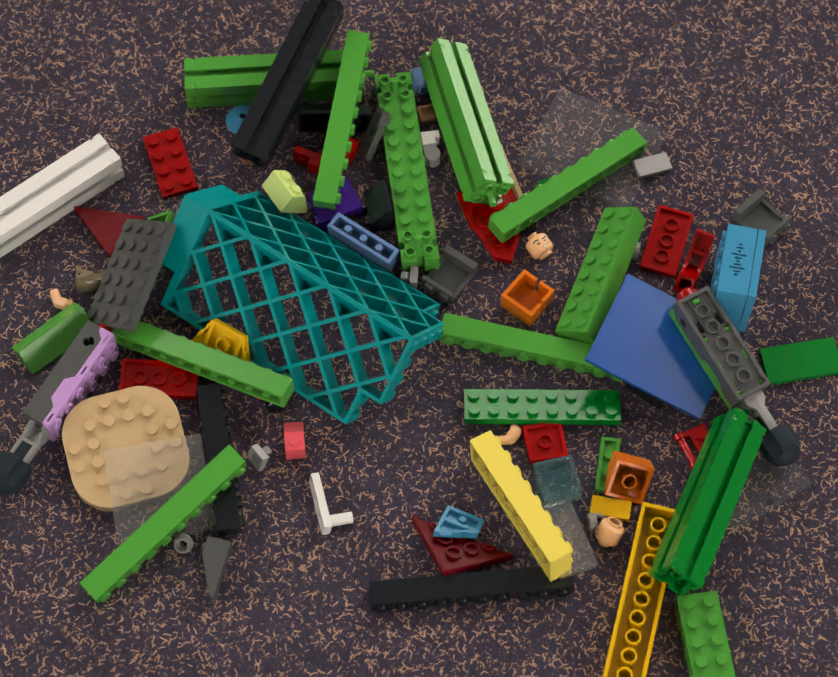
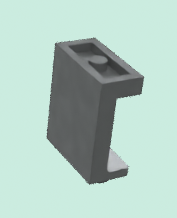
M759 188L734 210L732 219L740 226L766 230L765 247L769 243L773 244L781 232L786 233L790 229L792 217L788 215L785 218L764 200L765 192Z
M447 245L443 249V256L439 261V270L432 269L427 276L423 275L421 277L422 288L428 293L433 292L437 294L442 302L446 303L448 301L453 304L477 274L478 263Z

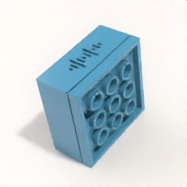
M728 224L727 230L722 231L710 285L711 291L736 330L745 332L757 295L766 230Z

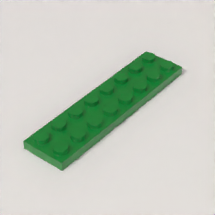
M464 389V424L549 423L562 425H621L619 390Z

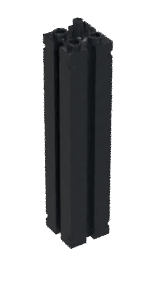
M304 1L236 137H234L231 143L233 155L249 160L253 164L267 170L270 160H272L343 20V5L339 1Z

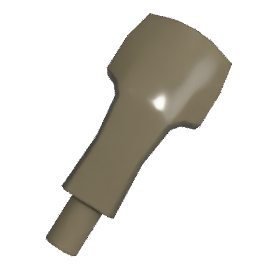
M76 266L75 285L78 292L88 294L97 291L106 270L100 273H92L89 270L82 269L80 266Z

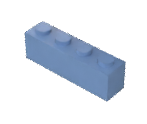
M338 212L327 225L328 235L389 273L399 263V249Z

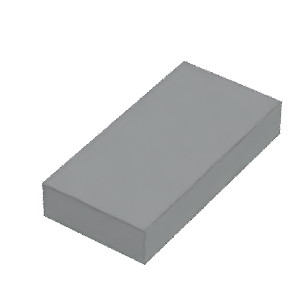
M666 152L632 161V166L638 179L672 170V165Z

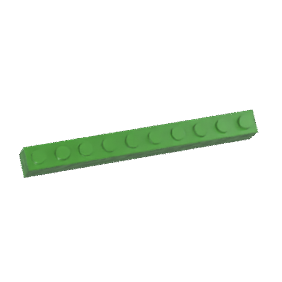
M352 30L347 32L313 196V207L336 210V205H340L342 194L339 193L340 187H344L345 183L343 171L348 168L349 159H346L347 152H351L352 142H350V136H354L356 127L353 121L354 118H358L359 108H357V102H361L362 99L360 87L365 84L366 74H363L364 68H368L369 57H367L368 51L371 52L373 41L370 40V33Z
M634 127L628 131H623L619 137L614 140L610 139L600 149H594L590 155L580 158L573 166H567L557 176L553 175L546 183L537 185L528 194H523L516 202L507 204L500 212H494L489 218L488 228L501 243L507 241L645 153L647 141Z
M444 314L443 323L445 324L439 341L446 345L457 344L465 349L476 348L480 349L483 353L495 352L499 353L502 357L513 356L521 361L532 360L536 361L539 365L550 364L555 365L558 369L569 368L581 374L587 372L599 378L606 376L611 377L614 381H623L585 361V357L588 355L593 344L458 315Z
M139 321L135 332L113 329L111 332L115 335L118 345L283 408L295 390L293 379L288 375L276 373L270 368L260 367L251 361H244L235 355H228L219 349L207 347L201 342L191 341L185 336L175 335L169 330H162L150 323L146 324Z
M228 445L80 582V585L97 603L107 601L112 595L111 592L116 587H122L127 581L126 578L131 573H137L142 568L141 564L146 559H152L157 554L156 550L161 545H167L172 540L171 536L176 531H182L187 526L186 522L191 517L193 519L196 518L206 503L208 505L216 499V494L220 490H226L231 485L230 481L235 476L240 477L246 471V461Z

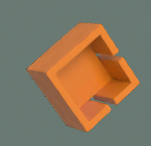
M524 269L502 293L500 306L531 327L539 318L541 312H544L553 302L555 290L540 281L537 292L538 278Z

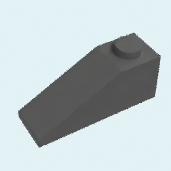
M208 536L206 542H203L201 545L200 554L203 557L211 603H215L232 551L231 541Z

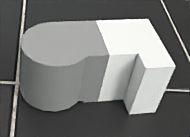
M439 130L420 132L424 162L428 167H437L440 164L441 154L436 146L440 142Z

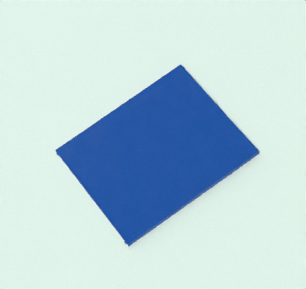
M627 274L588 355L585 357V361L700 420L715 386L668 314L675 304L676 298Z

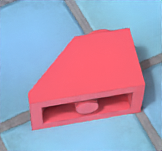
M303 422L284 423L286 460L306 458Z

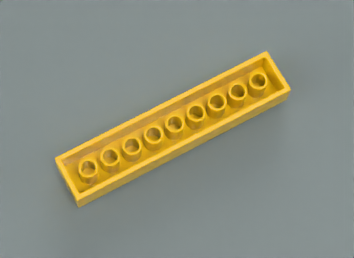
M642 502L602 677H646L666 587L665 582L660 583L648 573L653 566V561L675 509Z

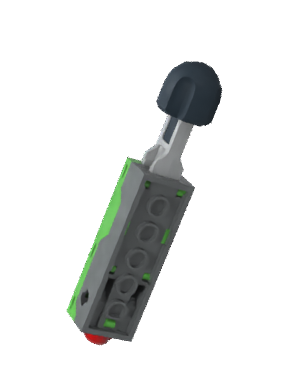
M709 286L700 290L691 287L684 288L678 293L676 302L668 314L728 409L732 410L738 406L741 410L747 409L749 411L748 415L767 429L765 435L762 436L763 440L759 447L764 458L770 464L778 467L793 464L800 455L801 444L789 423L777 425L765 406V395L763 392L771 384Z

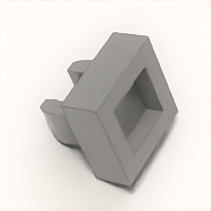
M411 266L410 273L402 271L400 279L417 289L418 266Z
M256 443L251 446L247 458L259 472L265 468L270 458L268 454L272 453V450L269 446L261 448Z

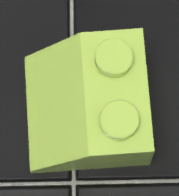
M273 170L262 187L281 213H306L308 211L306 198L301 192V188L291 178V174L286 170Z

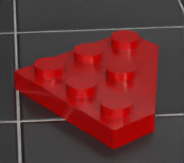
M470 202L466 221L493 260L512 264L521 232L501 243L488 228L490 216L504 208Z

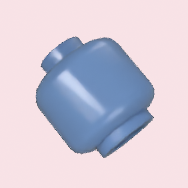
M416 67L411 70L412 90L414 93L424 95L428 93V89L421 71L422 68Z

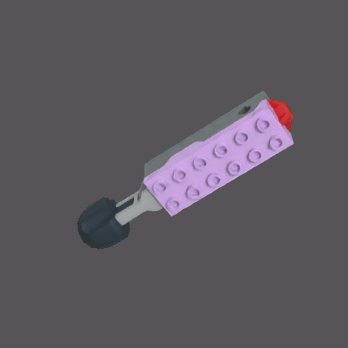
M87 321L22 413L27 424L23 433L10 451H0L1 495L14 494L25 485L32 475L29 463L48 439L54 442L57 437L60 438L62 436L63 424L69 412L78 403L87 399L88 393L95 390L100 376L103 377L106 374L109 363L115 361L118 357V347L115 335L111 333V328L104 324L96 325Z

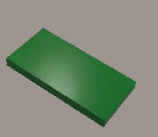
M834 337L759 349L763 369L771 383L770 385L838 374V350Z

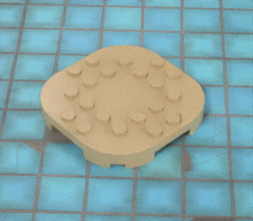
M134 386L87 398L78 403L69 412L64 421L62 441L74 488L83 502L97 510L107 512L120 511L121 508L155 499H165L177 492L188 477L190 456L179 412L173 400L159 389L149 386Z

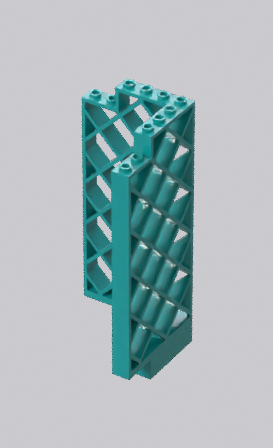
M222 184L185 194L173 221V224L177 225L162 262L164 266L174 271V274L161 305L199 330L206 327L209 323L208 320L215 318L227 324L226 315L240 312L249 344L252 350L249 348L250 361L260 367L270 368L276 373L291 377L296 393L342 423L348 424L356 421L361 413L359 411L360 407L365 404L368 397L381 405L387 401L390 402L395 396L396 392L394 390L396 386L403 380L404 375L402 373L404 369L408 368L412 361L410 358L412 353L441 338L443 334L442 328L445 324L437 319L439 315L438 309L441 304L295 213H281L271 198L263 193L255 191L240 196ZM211 224H213L219 243L202 247ZM241 240L250 241L257 267L241 271L233 245L234 242ZM220 247L229 275L213 279L205 251ZM195 263L201 283L185 287L184 285ZM286 264L289 266L296 291L280 296L271 267ZM259 271L267 299L251 304L243 275ZM230 279L239 307L223 311L215 283ZM202 287L211 315L200 317L194 313L187 291ZM326 289L328 290L335 316L318 320L310 292ZM298 296L306 324L289 328L281 300ZM269 304L277 332L261 336L253 308ZM367 314L375 341L357 345L349 317ZM337 321L345 349L328 353L320 325ZM308 329L316 356L299 360L291 333ZM279 336L287 364L276 366L270 362L263 340ZM406 339L408 342L397 365H395L389 343ZM377 346L385 374L367 378L360 350ZM347 354L355 381L338 385L330 358ZM318 361L326 389L315 391L307 386L301 366ZM386 379L389 380L383 392L370 384ZM357 387L358 392L347 412L340 391Z

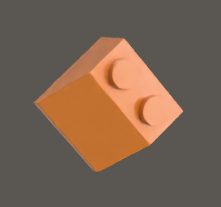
M613 451L607 467L604 495L642 505L655 470L651 460Z

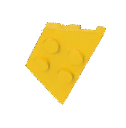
M217 318L211 320L204 329H201L191 339V341L201 342L207 347L219 349L228 355H235L244 361H250L248 335Z

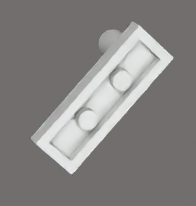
M319 472L311 473L309 485L321 534H330L333 526L352 524V512L329 515Z

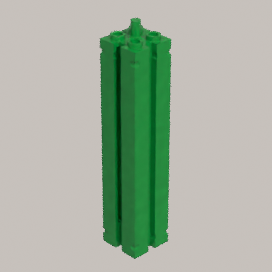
M736 407L728 411L727 414H721L713 419L712 427L707 433L655 556L653 566L649 570L648 574L660 583H667V587L678 595L689 593L690 589L694 591L703 587L704 579L711 568L763 440L762 436L765 435L767 430L758 421L748 420L749 411L747 409L741 410Z

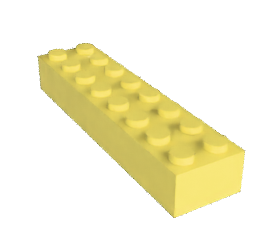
M491 430L471 439V461L550 582L572 571V546L568 541H564L560 528L554 526L550 513L547 510L544 511L540 498L537 495L534 496L530 483L527 480L524 481L520 468L517 465L514 466L510 453L507 450L504 451L497 435L494 436Z

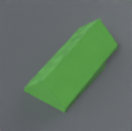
M72 303L11 347V349L29 372L35 375L64 355L90 319L82 306Z

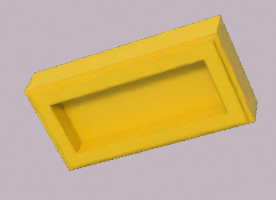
M592 495L590 513H601L605 518L615 517L620 521L629 522L632 501Z

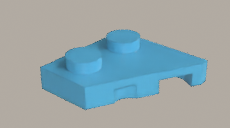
M448 505L434 530L433 536L477 538L485 520Z

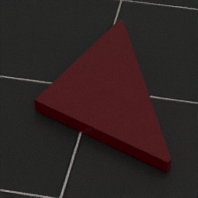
M74 206V212L80 217L82 223L93 234L96 241L107 252L109 257L113 254L116 241L120 237L122 226L126 219L145 220L143 216Z
M416 515L412 516V523L442 576L507 562L513 559L512 553L499 551L497 547L485 542L481 544L470 538L434 537L433 533L437 526L436 523L431 521L428 523L420 520Z

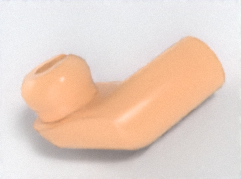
M58 289L50 291L55 308L64 310L73 303L71 299L61 297Z
M513 424L506 435L498 437L502 445L514 444L521 436L522 430L519 425Z

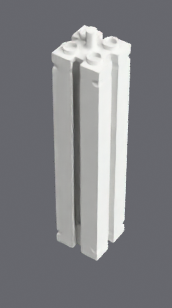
M100 134L95 135L92 140L86 141L0 197V258L73 211L74 206L79 207L114 184L117 180L125 177L124 171L121 168V158L112 148L110 149L108 143Z

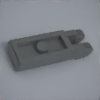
M383 108L376 109L357 151L366 160L371 161L376 153L380 138L383 136L385 126L389 125L391 120L390 113L386 112Z

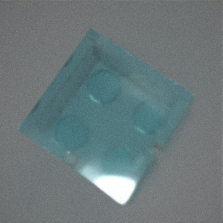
M572 455L533 463L532 474L542 502V508L559 505L561 500H563V503L581 500L583 490L579 476L576 474L577 470Z

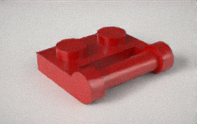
M705 423L685 432H679L673 437L675 442L679 443L688 459L691 471L696 458L686 440L689 439L699 455L709 431Z

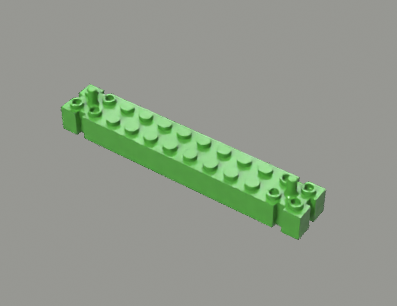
M411 72L396 73V77L390 78L389 74L374 75L378 108L385 109L391 115L389 125L385 126L382 141L397 244L400 250L401 271L410 273L411 266L424 267V271L439 270L440 258L438 245H436V232L414 91L412 90Z

